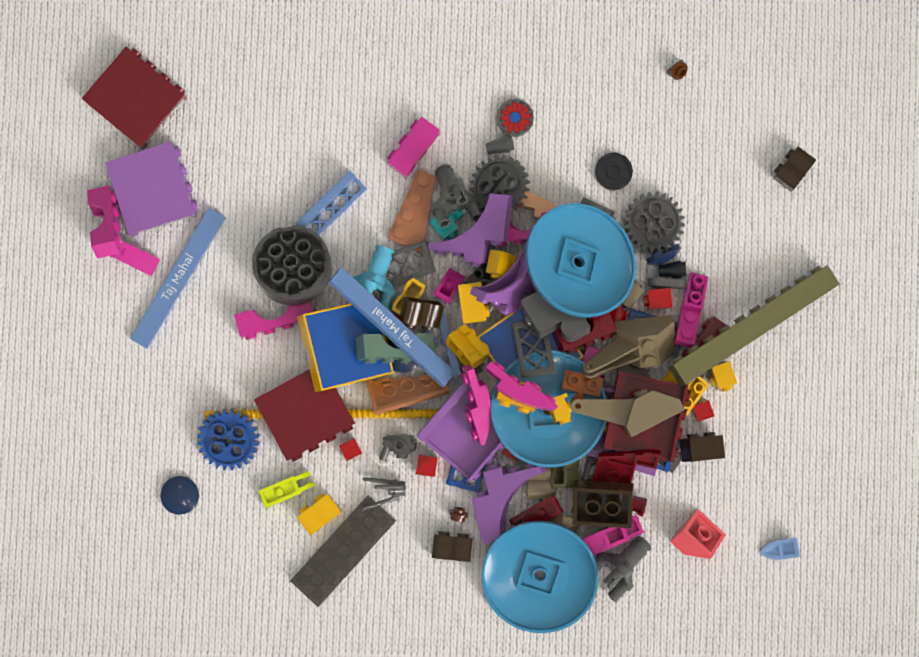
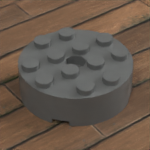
M293 225V227L274 229L260 240L253 253L254 276L263 293L277 303L300 305L312 301L325 290L331 279L332 261L327 246L316 232L307 227Z

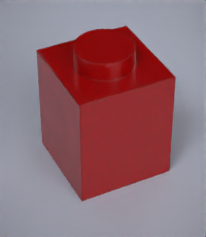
M671 288L647 290L645 292L646 295H643V305L647 307V311L670 309L673 307Z
M418 455L416 474L435 477L438 457Z

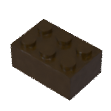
M575 480L573 488V525L632 528L634 483Z

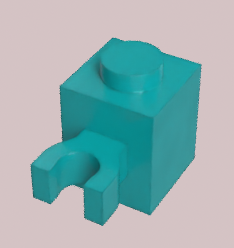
M457 209L453 214L448 215L451 223L446 228H440L436 217L429 221V224L443 241L451 240L458 235L459 227L455 222L461 219L464 213L461 209Z

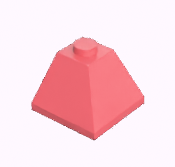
M696 509L676 531L670 542L684 555L711 559L726 534L699 509Z

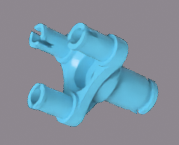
M376 245L375 248L377 249L373 253L368 271H364V273L353 278L370 294H373L374 290L381 291L383 295L380 303L390 310L397 291L386 278L394 250Z

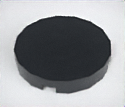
M615 152L608 153L601 157L596 164V180L606 190H621L632 179V164L624 155Z

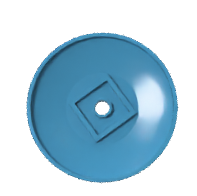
M580 203L560 205L540 217L528 236L525 256L529 276L540 295L559 311L575 317H598L617 308L629 295L636 276L634 249L624 229L604 211ZM574 258L581 261V267H577L574 264Z
M551 350L556 370L555 374L522 378L518 359L504 370L507 375H513L521 382H535L542 389L541 392L545 396L549 394L554 398L567 393L568 397L565 398V401L570 403L576 393L561 390L564 371L566 369L583 373V365L585 363L570 354L567 355L564 352ZM533 352L528 358L537 364L542 356ZM544 358L539 366L542 368L549 367L547 359ZM527 361L524 362L526 370H532L534 368V366L528 363ZM602 386V388H601V394H600V397H599V398H593V397H589V396H585V395H584V398H585V399H606V395H605L603 386ZM494 387L491 397V419L494 430L504 447L515 457L528 464L545 468L571 464L592 450L605 428L606 421L573 411L570 413L571 421L560 425L559 422L553 423L551 415L544 414L543 410L535 409L532 413L523 414L517 411V407L511 405L510 408L503 407L498 404L499 401L495 400L498 391Z
M525 522L506 530L490 546L483 562L482 586L489 605L502 620L515 628L527 632L550 633L571 626L589 610L598 589V567L587 543L574 531L553 522ZM543 570L546 575L543 578H538L535 576V572Z

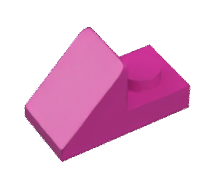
M449 268L433 295L451 304L459 290L458 285H462L466 277Z

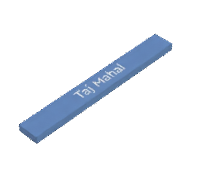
M208 208L131 336V340L146 349L149 348L226 217Z
M341 267L328 283L441 387H444L455 371Z

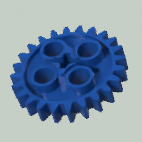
M224 408L222 414L216 410L215 416L209 414V420H203L202 423L205 426L199 427V430L203 433L197 434V437L202 440L198 441L197 445L203 446L199 452L206 453L203 459L210 458L209 465L216 462V468L223 465V470L225 471L227 466H230L231 471H233L235 465L241 469L242 462L247 465L249 463L248 458L253 460L255 456L252 453H257L258 451L254 446L260 444V441L255 439L259 438L260 434L254 433L258 429V426H251L254 420H246L248 414L242 417L241 410L234 414V408L229 413ZM222 425L225 432H218L215 426ZM236 427L242 428L243 431H244V434H243V435H238V434H236V433H235V428H236ZM226 436H230V440H232L230 443L225 439ZM213 444H220L222 451H216ZM232 447H240L242 453L237 454L233 452Z

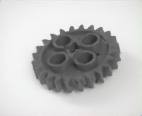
M495 155L494 161L488 157V163L486 164L482 161L483 167H476L478 174H472L475 180L469 182L474 185L469 191L473 192V195L476 196L480 211L484 212L489 193L513 196L512 208L518 211L517 204L524 205L521 199H527L528 197L524 193L530 191L526 187L530 181L525 179L529 174L523 172L526 168L522 165L520 166V162L518 160L514 161V158L511 156L507 158V156L502 155L500 159L499 156ZM501 169V174L496 177L497 171ZM515 180V185L510 188V183ZM489 184L490 188L488 191L485 192V186Z
M658 191L655 192L654 196L648 192L646 198L641 194L640 201L634 198L635 205H628L631 211L626 210L624 212L628 217L623 218V221L627 222L628 225H625L623 229H629L627 235L632 236L631 243L637 242L635 248L641 245L642 252L649 248L650 254L653 253L654 249L657 252L661 251V247L664 250H668V244L673 246L675 245L673 240H680L677 234L682 235L684 233L679 229L685 226L684 223L680 222L685 216H679L683 209H676L678 202L672 204L673 197H670L668 200L665 199L666 193L659 197ZM651 205H657L660 208V212L658 214L652 213ZM643 209L647 211V214L650 216V218L645 213H643ZM636 217H643L645 225L639 226L636 223ZM651 219L658 221L656 225H650ZM664 219L671 221V228L668 229L663 226ZM660 230L665 233V236L661 234ZM654 231L657 234V240H650L648 232Z

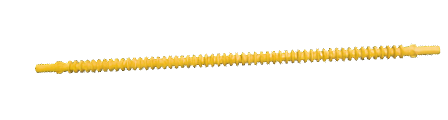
M237 408L234 410V414L238 413ZM243 408L240 409L242 417L248 414L246 420H249V418H252V420L254 418H257V420L263 418L259 409L256 411L254 408L251 411L248 408L245 411ZM347 408L353 420L355 418L360 420L361 417L364 420L367 417L369 420L372 417L375 420L378 417L380 420L383 417L386 420L389 417L392 420L394 417L397 420L400 417L403 420L405 417L408 420L411 417L414 420L416 417H419L420 420L424 417L426 420L427 417L431 419L438 411V408L435 410L432 408L430 410H427V408L421 410V408L419 410H416V408H413V410L402 408V410L396 409L375 415V411L371 410V408L369 410L365 408L363 410H360V408L358 410L354 408L349 410ZM204 410V418H208L209 414L215 416L216 410ZM543 410L544 414L550 415L549 411Z

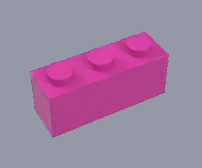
M423 117L419 121L416 119L412 123L410 133L403 135L398 143L400 144L396 151L393 149L387 157L389 160L387 162L388 166L406 179L440 134V130Z

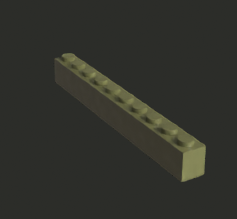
M819 265L810 271L811 275L808 277L803 275L795 280L796 285L792 287L788 285L780 290L781 294L775 297V295H772L764 300L766 304L762 307L758 304L749 310L751 314L745 317L743 314L733 320L735 324L731 327L727 324L719 329L720 334L714 337L712 334L703 340L704 344L700 347L695 345L688 349V355L684 357L679 355L672 360L673 364L668 368L679 386L687 385L840 285L829 266L826 265L821 268Z

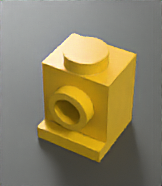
M567 393L554 397L556 400L555 404L558 407L554 411H549L553 423L559 422L562 425L571 421V405L568 401H565V398L568 397Z

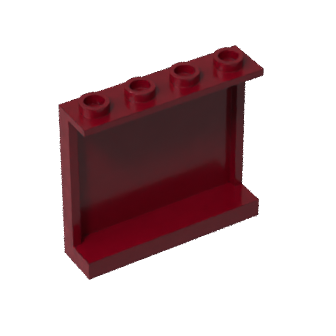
M125 47L81 99L144 150L148 145L146 142L182 99L187 100V97L184 95L185 90L178 84L172 85L169 82L171 79L165 73L161 72L159 74L155 71L156 66L149 60L144 62L140 58L142 55L136 49L132 48L130 50L128 47Z
M310 369L254 399L287 461L291 459L294 462L302 458L303 455L301 453L307 450L310 453L320 448L319 444L326 441V443L335 440L337 438L336 434L341 431L345 434L353 430L352 425L356 424L336 388L315 392Z
M618 371L612 399H631L635 397L633 393L644 388L680 399L684 407L685 401H689L691 390H688V385L680 387L678 383ZM687 409L633 437L627 436L622 425L607 421L602 447L622 452L660 450L659 459L673 463V460L678 457L679 447H676L678 439L681 440L683 428H680L681 421H684L686 418Z

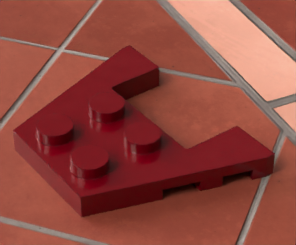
M661 451L599 453L592 481L631 483L636 465L657 469ZM633 495V510L637 515L643 517L647 499Z

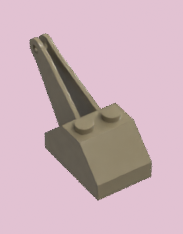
M673 315L616 321V338L583 365V374L586 378H594L627 364L638 368L660 366L676 352Z
M644 388L633 393L635 397L631 399H576L571 402L573 412L622 425L627 436L630 437L685 410L680 399ZM577 403L581 405L580 409L575 408Z

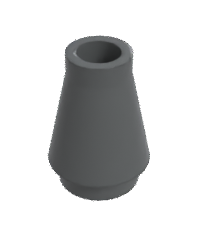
M505 134L486 143L488 155L493 153H511V150H515L511 135L507 136Z

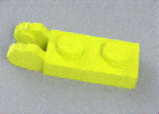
M307 471L298 476L289 477L259 490L258 492L265 509L314 487V482L307 483L300 488L297 480L307 478L310 472Z

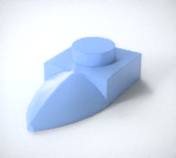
M798 537L771 542L760 551V554L774 560L801 557Z

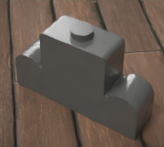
M532 283L535 293L521 300V309L525 314L523 318L527 326H532L538 338H543L561 328L562 338L567 342H575L590 334V325L585 318L568 315L554 308L540 295Z

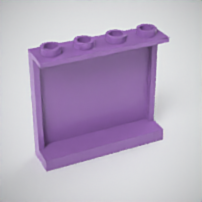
M172 141L105 162L128 235L131 237L138 236L140 232L183 218L197 216L198 205L195 199L192 200L190 194L193 192L192 186L189 181L186 182L184 175L187 174L184 163L181 164L179 160L181 152L178 145L175 146Z
M462 382L417 434V438L422 442L424 441L470 482L472 479H478L482 474V467L485 464L488 466L495 458L493 456L497 450L501 451L504 445L494 430L492 419H490V427L485 444L481 446L472 439L470 433L472 426L465 417V412H467L465 405L470 404L466 393L469 390L468 386Z

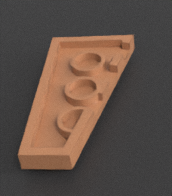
M418 169L387 237L389 240L405 247L425 240L436 176ZM422 247L413 249L416 252L423 253Z
M420 375L417 378L405 376L401 377V379L382 378V380H366L375 415L450 394L447 384L441 387L429 375Z

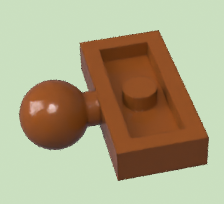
M565 369L561 390L576 393L572 397L571 402L576 399H585L584 395L599 398L603 378H586L583 373ZM577 403L575 408L580 409L581 405Z

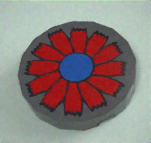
M507 100L501 104L497 111V126L506 135H511L512 137L523 136L529 132L533 125V110L523 100Z

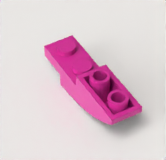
M693 272L689 273L677 320L674 344L692 348L695 345L708 276Z
M491 361L484 369L499 381L495 389L511 400L539 410L554 411L558 407L555 404L556 400L549 394L545 396L539 391L541 388L535 382L526 381L521 386L519 379L513 375H507L504 372L505 368L498 362L493 363Z
M466 365L462 367L463 374H461L463 383L468 386L469 390L466 393L470 404L465 405L467 409L465 417L472 426V430H470L472 439L482 446L486 442L490 427V396L487 384L483 380L478 381L474 368Z
M633 515L632 528L606 527L582 539L587 543L593 555H596L629 541V539L644 533L637 515Z

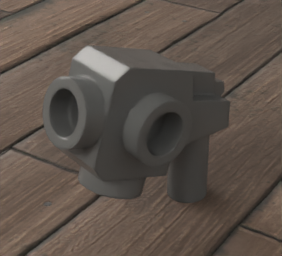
M407 434L387 435L382 438L383 448L379 459L386 461L389 451L394 452L396 458H408L409 454L416 451L417 440L412 435Z

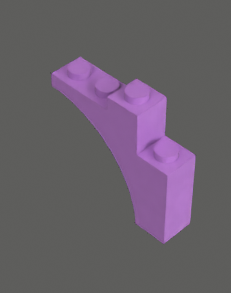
M489 193L484 212L468 231L451 240L429 242L428 250H435L434 254L439 255L453 252L452 256L464 257V261L470 262V266L481 267L482 263H488L490 241L492 245H502V242H509L513 196Z
M527 242L515 263L502 277L485 286H472L470 294L477 297V301L484 304L489 302L492 306L498 308V312L509 315V312L518 313L524 295L535 293L526 265Z
M500 464L488 466L489 470L483 472L488 490L476 493L477 497L471 499L483 544L494 542L506 531V514L512 497L527 480L546 472L545 467L527 464L526 469L520 470V467L507 469V465L500 467Z

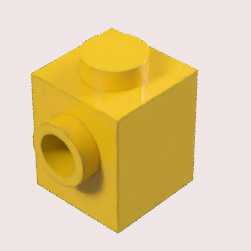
M730 361L716 365L709 370L711 374L709 381L716 390L722 389V392L733 389V384L737 383Z

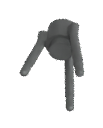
M363 477V481L388 484L375 485L374 488L387 489L388 495H392V497L369 504L361 509L364 511L391 501H398L400 496H405L406 494L405 482L397 481V479L387 480Z

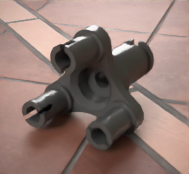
M448 164L441 165L435 170V176H437L441 191L440 198L431 205L432 214L436 216L440 228H446L450 225L451 221L446 212L455 209L467 210L471 221L477 222L482 215L478 207L479 202L476 196L469 194L465 190L463 180L456 178L453 168Z
M640 535L620 554L601 552L595 555L598 572L606 566L612 571L602 581L604 584L607 583L606 586L612 589L607 595L614 602H617L626 591H630L634 587L632 583L633 568L647 554V551L652 549L651 545Z

